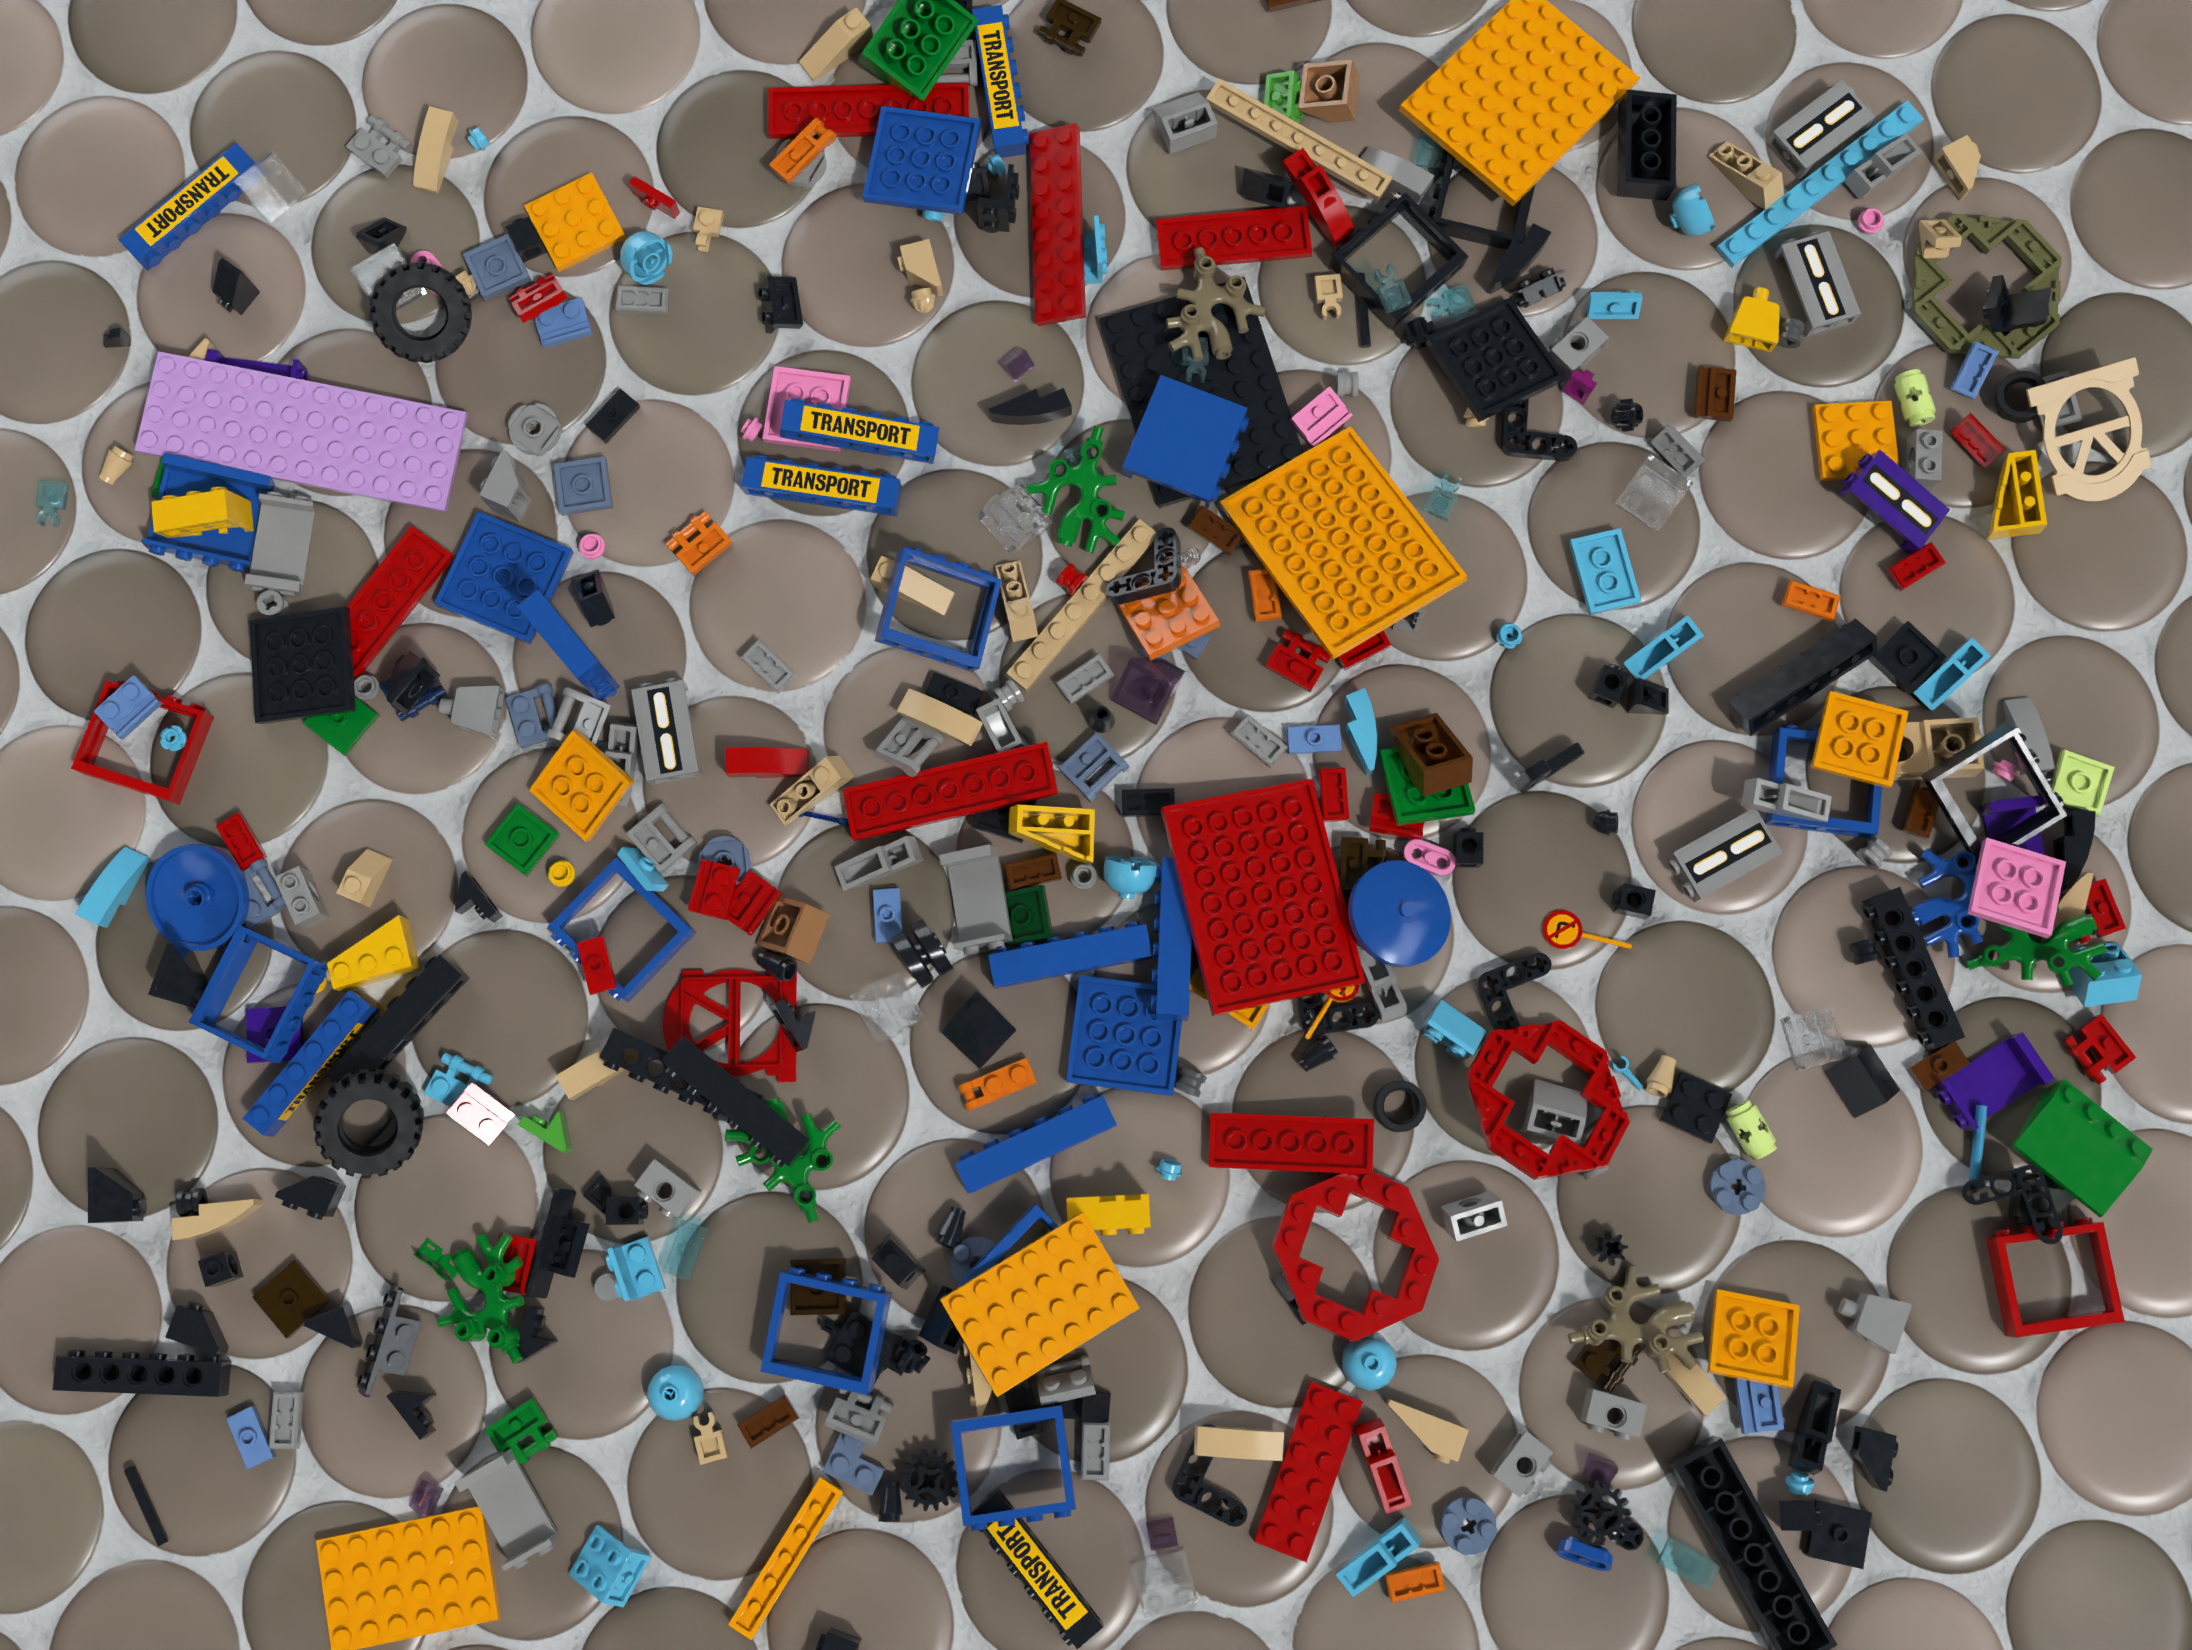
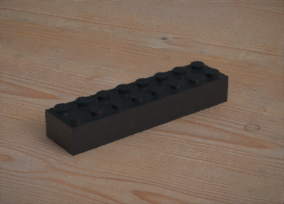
M1713 1435L1666 1461L1668 1468L1769 1650H1830L1837 1646L1723 1439Z

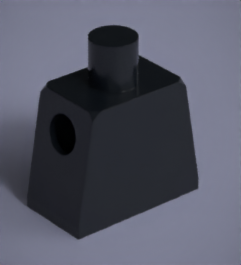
M890 1234L870 1252L871 1259L899 1287L905 1290L925 1271Z

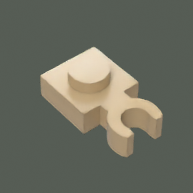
M1340 274L1315 276L1317 304L1324 303L1321 311L1322 319H1327L1328 310H1333L1336 313V319H1339L1341 307L1336 302H1342L1343 299Z
M713 1411L708 1413L709 1423L707 1425L701 1423L699 1415L693 1419L695 1427L701 1431V1435L694 1437L700 1465L729 1457L723 1430L714 1431L713 1426L716 1423V1415Z

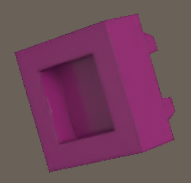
M1576 369L1562 391L1583 405L1597 385L1592 380L1595 374L1588 369L1583 373Z

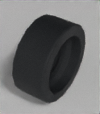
M2017 371L2009 374L2001 381L1995 394V406L1998 413L2004 419L2014 423H2025L2038 416L2036 406L2027 411H2015L2007 405L2005 400V394L2013 384L2025 382L2033 387L2046 384L2038 374L2030 371Z
M1404 1080L1392 1081L1383 1086L1376 1094L1373 1103L1374 1115L1378 1122L1385 1129L1393 1132H1407L1417 1127L1424 1119L1427 1109L1426 1099L1422 1091L1413 1083ZM1402 1090L1413 1097L1416 1109L1411 1119L1398 1123L1387 1117L1384 1111V1102L1390 1093Z

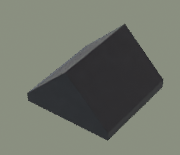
M1871 1044L1866 1045L1824 1071L1854 1118L1887 1103L1900 1091Z

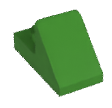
M558 1111L548 1128L546 1127L548 1122L535 1114L532 1118L523 1115L518 1123L520 1127L559 1151L570 1154L572 1145L564 1112Z

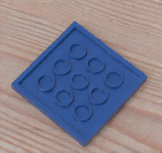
M882 106L865 182L863 201L963 215L981 129V119Z
M478 511L434 604L439 608L531 645L537 630L518 609L517 605L537 589L551 603L574 551Z
M1080 975L1066 1083L1173 1096L1182 1021L1155 1020L1156 1012L1151 1011V995H1156L1157 985Z

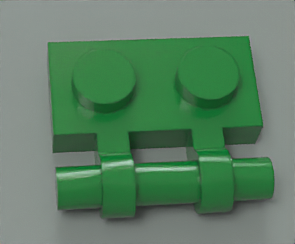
M535 1397L485 1429L499 1454L511 1448L521 1465L527 1463L530 1460V1456L539 1450H546L551 1446V1442L559 1437L554 1428L546 1433L542 1432L540 1426L549 1420ZM531 1434L534 1441L523 1448L519 1441Z

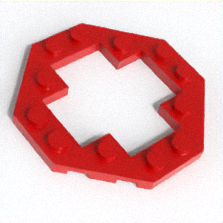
M1561 1020L1544 1025L1533 1024L1519 1026L1510 1030H1493L1489 1033L1465 1075L1487 1149L1533 1180L1606 1167L1630 1123L1627 1112H1623L1619 1100L1621 1094L1615 1076H1611L1608 1066L1609 1058L1606 1050ZM1546 1046H1549L1590 1074L1580 1096L1601 1109L1602 1112L1583 1148L1563 1134H1560L1549 1153H1546L1504 1124L1515 1102L1494 1089L1493 1085L1512 1051L1535 1064L1539 1061Z
M1375 1172L1373 1174L1341 1173L1290 1195L1271 1245L1275 1258H1278L1283 1270L1282 1274L1289 1291L1293 1294L1299 1309L1297 1310L1302 1321L1351 1342L1360 1340L1421 1312L1439 1262L1437 1252L1409 1188ZM1349 1194L1396 1213L1387 1239L1411 1249L1395 1299L1374 1289L1369 1290L1362 1314L1315 1294L1324 1267L1299 1257L1316 1208L1336 1217H1341Z

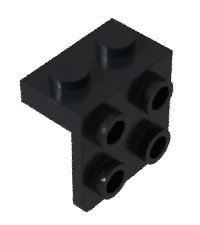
M1014 164L1008 165L1004 200L978 197L979 229L989 233H996L998 231L1010 232L1011 223H1015L1017 211L1015 203L1019 198L1020 185H1018L1019 173H1015Z
M2004 276L1992 277L1991 286L1986 291L1987 303L1983 304V316L1985 320H1989L1992 333L2037 327L2047 322L2052 299L2050 288L2009 295Z

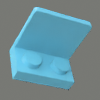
M1094 215V232L1083 233L1085 284L1103 283V274H1107L1104 223L1099 224V215Z
M649 1237L623 1246L607 1249L609 1255L606 1256V1262L609 1270L615 1272L617 1282L614 1285L619 1298L623 1297L625 1302L633 1301L666 1289Z
M596 1525L571 1568L569 1576L600 1602L624 1608L652 1556L646 1551L627 1547L605 1528Z

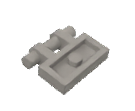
M371 115L367 123L373 127V130L368 133L361 128L346 145V148L387 179L403 161L397 152L401 148L406 152L410 151L412 143L406 140L404 134L391 129L389 123ZM383 136L390 139V143L387 146L380 141Z
M840 1389L839 1394L848 1397V1399L845 1401L836 1397L824 1426L876 1447L887 1422V1418L878 1413L882 1411L890 1415L894 1404L885 1401V1397L878 1394L877 1396L865 1395ZM858 1401L870 1406V1411L855 1405Z

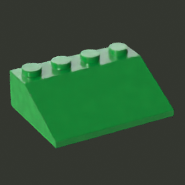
M898 0L857 61L877 77L923 102L979 20L954 0Z
M2065 1078L2045 1089L2011 1147L2032 1164L2039 1167L2042 1172L2099 1218L2108 1211L2142 1170L2153 1150Z

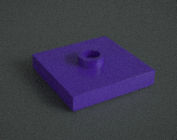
M287 1006L246 1009V1039L266 1048ZM303 1019L299 1030L294 1034L288 1046L287 1054L281 1061H290L304 1045ZM247 1051V1063L271 1062Z

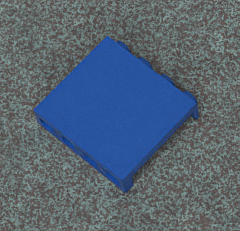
M1160 375L1122 466V475L1131 479L1133 474L1204 501L1205 507L1209 508L1211 501L1216 502L1220 494L1221 487L1218 486L1220 479H1226L1231 464L1227 463L1230 455H1236L1240 445V441L1237 440L1240 432L1245 433L1250 418L1246 417L1247 407Z
M164 453L162 464L165 466L157 501L162 500V497L167 495L181 497L186 496V493L190 491H200L203 493L211 491L210 489L213 487H225L228 491L251 501L254 531L245 532L244 529L239 527L228 528V533L219 534V529L203 531L200 536L167 538L154 532L152 517L147 539L142 538L141 541L148 549V552L164 556L165 552L175 554L176 558L184 561H191L192 558L202 560L203 564L212 567H218V564L229 566L228 569L244 573L245 569L250 570L261 508L259 493L267 494V492H273L275 483L271 476Z

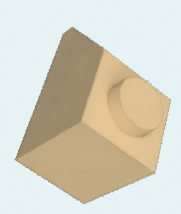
M1968 135L1941 148L1933 159L1959 201L1964 199L1973 188L1981 157L1977 145L1971 141Z
M927 239L900 246L902 256L897 257L900 271H906L909 281L922 288H931V292L938 297L943 296L942 284L930 240Z
M367 849L347 869L336 894L370 908L393 859Z

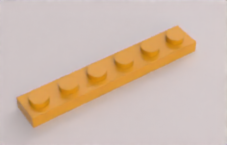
M822 1476L818 1479L728 1625L750 1640L754 1638L841 1498L844 1490Z

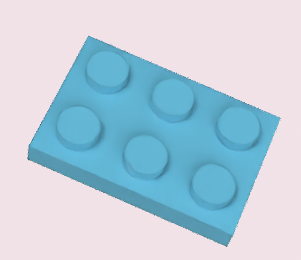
M1621 528L1569 541L1589 616L1641 603V597Z

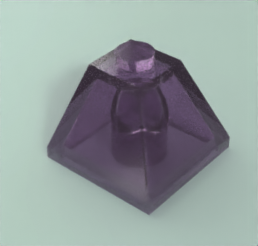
M1130 658L1111 701L1157 725L1174 696L1185 671L1164 659H1153L1150 661L1149 658Z

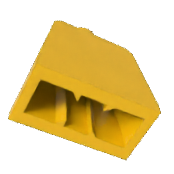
M1758 287L1754 289L1752 297H1743L1736 308L1724 337V342L1772 352L1779 340L1780 306L1777 303L1768 301V289Z

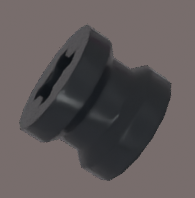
M1876 938L1849 944L1850 950L1855 955L1853 960L1855 965L1881 959L1880 953L1875 948Z
M196 1188L191 1192L187 1189L177 1192L176 1210L180 1217L189 1216L190 1213L199 1215V1204H208L207 1193L204 1188Z
M1626 1519L1631 1525L1622 1526L1621 1529L1624 1530L1625 1535L1621 1537L1622 1535L1615 1534V1543L1626 1550H1635L1642 1545L1644 1533L1638 1524Z

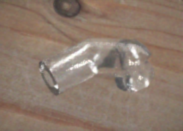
M1189 547L1186 552L1181 553V567L1196 565L1200 561L1201 556L1198 548ZM1173 556L1166 557L1162 563L1170 562Z

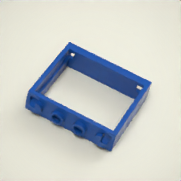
M908 546L902 548L897 552L874 641L970 672L980 669L1002 579L989 574L990 571L980 570L978 572L970 569L971 566L966 563L956 562L954 564L948 562L946 557L939 554H932L931 556L924 554L922 549L918 547L915 549ZM906 563L985 589L969 654L889 629Z
M538 589L517 605L518 609L595 699L605 701L608 697H613L617 693L616 690L620 687Z
M1782 725V727L1773 732L1768 781L1783 784L1787 740L1816 744L1819 728H1810L1808 731L1798 730V727L1795 725ZM1869 784L1866 822L1829 817L1828 822L1824 823L1766 812L1765 824L1869 839L1879 833L1882 787Z
M616 857L548 928L554 932L551 937L562 947L566 944L572 950L570 956L582 965L577 942L563 928L618 873L678 931L625 987L616 981L618 988L608 991L617 1001L622 998L630 1002L696 932L653 891H646L626 865Z
M239 925L199 1000L189 1023L265 1060L280 1064L282 1058L288 1052V1046L294 1034L301 1026V1021L307 1009L313 1003L314 995L319 985L326 977L328 967L314 958ZM257 942L308 965L266 1048L216 1024Z
M1034 1203L958 1282L959 1286L993 1267L1038 1219L1050 1231L1058 1227V1225Z
M790 1267L789 1270L780 1272L760 1372L865 1395L871 1393L874 1389L892 1292L885 1291V1287L879 1286V1284L869 1283V1287L858 1285L859 1281L856 1279L843 1278L842 1281L833 1280L832 1275L828 1273L816 1272V1276L805 1274L806 1269ZM790 1283L877 1301L862 1377L775 1358Z
M1062 1405L951 1422L963 1526H970L971 1531L987 1529V1523L998 1521V1526L1003 1527L1015 1525V1519L1026 1517V1522L1029 1523L1042 1521L1044 1514L1054 1513L1055 1519L1071 1516L1070 1510H1076ZM1055 1420L1066 1502L972 1516L962 1433Z

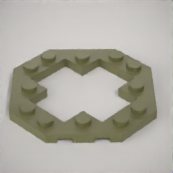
M1954 214L1946 221L1962 237L1961 242L1969 236L1987 254L2005 240L2034 270L2038 277L2025 286L2021 292L2045 288L2051 289L2052 299L2047 322L2037 327L2014 329L2004 336L2001 332L1992 333L1989 320L1986 319L1968 333L1935 298L1952 280L1936 264L1941 258H1923L1921 242L1914 248L1912 316L1946 353L1967 354L1973 341H1976L1999 351L1997 357L2019 359L2060 325L2058 302L2060 301L2061 281H2059L2061 256L2027 220L2015 219L2014 221H2006L1998 217L1980 216L1979 218L1965 217V214Z

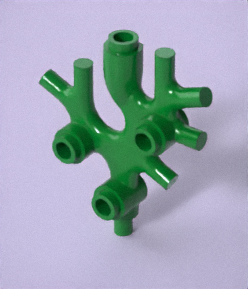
M1095 425L1091 437H1087L1086 443L1081 447L1082 460L1077 466L1071 467L1063 459H1055L1049 464L1048 471L1050 476L1048 479L1040 483L1026 484L1027 494L1042 493L1045 495L1042 512L1052 515L1057 494L1063 486L1075 485L1079 488L1081 498L1078 503L1069 508L1063 515L1056 537H1058L1057 543L1072 547L1073 542L1076 543L1081 522L1084 519H1088L1091 521V528L1084 551L1093 554L1099 538L1105 539L1113 547L1120 542L1121 539L1106 526V521L1110 518L1123 521L1125 511L1112 508L1107 500L1099 499L1098 492L1101 488L1117 485L1116 475L1101 476L1097 471V462L1102 458L1103 441L1100 440L1104 428ZM1091 448L1097 451L1094 457H1089L1087 454ZM1058 466L1064 467V473L1061 475H1057L1055 472ZM1101 505L1106 506L1107 509L1103 515L1097 512L1098 507Z
M2083 913L2060 923L2053 930L2052 936L2044 942H2035L2029 937L2028 932L1999 924L2002 930L2008 934L2007 942L2001 946L1989 945L1983 951L1978 952L1979 956L1965 960L1969 970L1981 966L1984 969L1998 967L2005 961H2017L2021 964V980H2033V967L2035 963L2044 960L2047 961L2050 971L2058 975L2062 987L2074 984L2069 974L2072 967L2080 968L2093 981L2100 977L2102 973L2090 960L2094 956L2107 952L2104 942L2077 951L2068 949L2070 941L2093 934V930L2098 929L2092 914L2085 915ZM1991 951L1999 953L1997 960L1992 961L1989 959L1988 955ZM2060 957L2064 960V965L2056 967L2053 965V960Z
M777 1097L765 1102L790 1123L784 1101L781 1102L780 1098ZM811 1113L801 1116L807 1137L812 1142L808 1146L807 1151L791 1167L784 1164L782 1168L769 1158L772 1152L766 1147L762 1148L765 1150L764 1158L756 1157L755 1151L758 1148L748 1140L751 1135L744 1129L740 1133L736 1130L726 1129L725 1140L746 1142L749 1145V1150L746 1153L735 1156L739 1167L751 1162L756 1164L772 1162L774 1172L763 1185L770 1192L781 1182L789 1183L794 1191L793 1199L799 1205L800 1211L804 1210L808 1223L819 1220L814 1207L817 1206L816 1191L809 1185L808 1176L813 1170H827L833 1163V1156L826 1150V1144L828 1139L841 1128L834 1119L823 1129H818L815 1126ZM818 1155L825 1157L826 1162L824 1165L817 1164L816 1158ZM802 1190H806L809 1193V1198L806 1201L801 1200L799 1197Z
M503 1233L496 1246L493 1247L487 1235L481 1234L476 1238V1241L489 1264L488 1267L483 1271L473 1251H469L468 1248L461 1249L453 1255V1264L466 1284L481 1290L485 1294V1306L479 1312L470 1311L457 1287H454L447 1292L454 1307L453 1312L439 1316L437 1324L439 1327L457 1324L455 1335L462 1342L482 1341L487 1334V1328L491 1329L487 1335L490 1346L495 1349H501L503 1354H508L512 1363L516 1364L523 1359L518 1350L520 1335L515 1327L509 1326L507 1314L510 1309L523 1306L524 1298L522 1295L505 1297L502 1290L503 1287L510 1286L514 1282L515 1271L524 1263L519 1256H516L508 1263L503 1261L504 1253L513 1239L511 1235Z

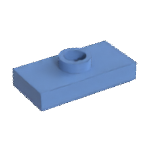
M1973 341L1949 389L1975 399L1999 351Z
M1340 725L1287 727L1288 755L1342 751Z
M900 888L873 890L876 943H893L891 938L903 932Z
M251 1406L226 1418L247 1470L276 1457L274 1450L269 1449V1438L255 1406Z

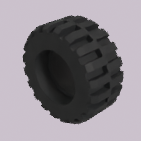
M413 262L397 266L382 276L373 289L374 291L369 303V316L374 327L373 330L385 348L390 349L394 355L400 358H405L411 362L424 363L442 360L454 353L469 333L472 320L470 299L465 288L455 276L440 266L425 262ZM427 288L435 292L444 302L446 320L441 330L429 337H417L406 332L399 324L396 316L397 302L401 295L409 289Z
M360 1069L359 1073L353 1074L350 1072L344 1075L340 1081L336 1080L329 1090L325 1092L315 1113L313 1130L316 1133L314 1138L316 1146H320L322 1149L320 1154L325 1160L329 1158L332 1161L331 1166L339 1170L341 1167L347 1170L346 1175L354 1177V1173L362 1174V1178H371V1174L377 1173L380 1177L387 1175L391 1169L396 1171L402 1167L405 1160H409L412 1157L415 1148L418 1147L421 1140L424 1111L421 1108V1100L418 1094H414L412 1086L407 1081L404 1083L399 1080V1075L392 1073V1075L385 1074V1070L376 1069V1072ZM377 1100L387 1105L394 1112L396 1129L388 1141L376 1146H364L352 1141L346 1135L342 1124L343 1116L346 1110L357 1101Z

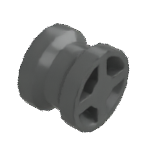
M1793 318L1781 319L1779 322L1778 345L1785 348L1799 347L1802 341L1800 334L1804 332L1805 324Z
M1182 1067L1180 1081L1176 1082L1174 1088L1199 1098L1201 1084L1205 1083L1207 1077Z

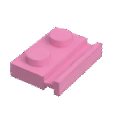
M1329 386L1289 420L1294 424L1302 437L1309 442L1310 447L1313 448L1353 416V414L1349 413L1345 408V404Z

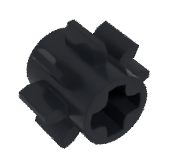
M1418 317L1407 323L1408 329H1405L1406 333L1403 335L1407 345L1413 344L1416 349H1422L1427 347L1424 343L1426 336L1437 330L1433 321L1427 323L1425 317Z
M1633 398L1621 399L1620 403L1616 404V407H1613L1611 411L1612 423L1617 428H1621L1622 432L1634 431V427H1638L1643 421L1642 406L1638 403H1633Z
M1605 1231V1238L1595 1237L1598 1244L1597 1247L1592 1248V1251L1599 1253L1598 1262H1603L1607 1258L1609 1265L1614 1266L1616 1258L1625 1260L1622 1253L1623 1249H1627L1628 1246L1622 1245L1620 1242L1622 1239L1621 1234L1612 1238L1611 1232ZM1606 1243H1613L1612 1249L1614 1253H1606L1608 1251V1248L1605 1246Z
M904 1339L894 1353V1356L898 1358V1368L908 1374L914 1371L920 1374L930 1360V1357L926 1355V1345L916 1339L910 1342Z

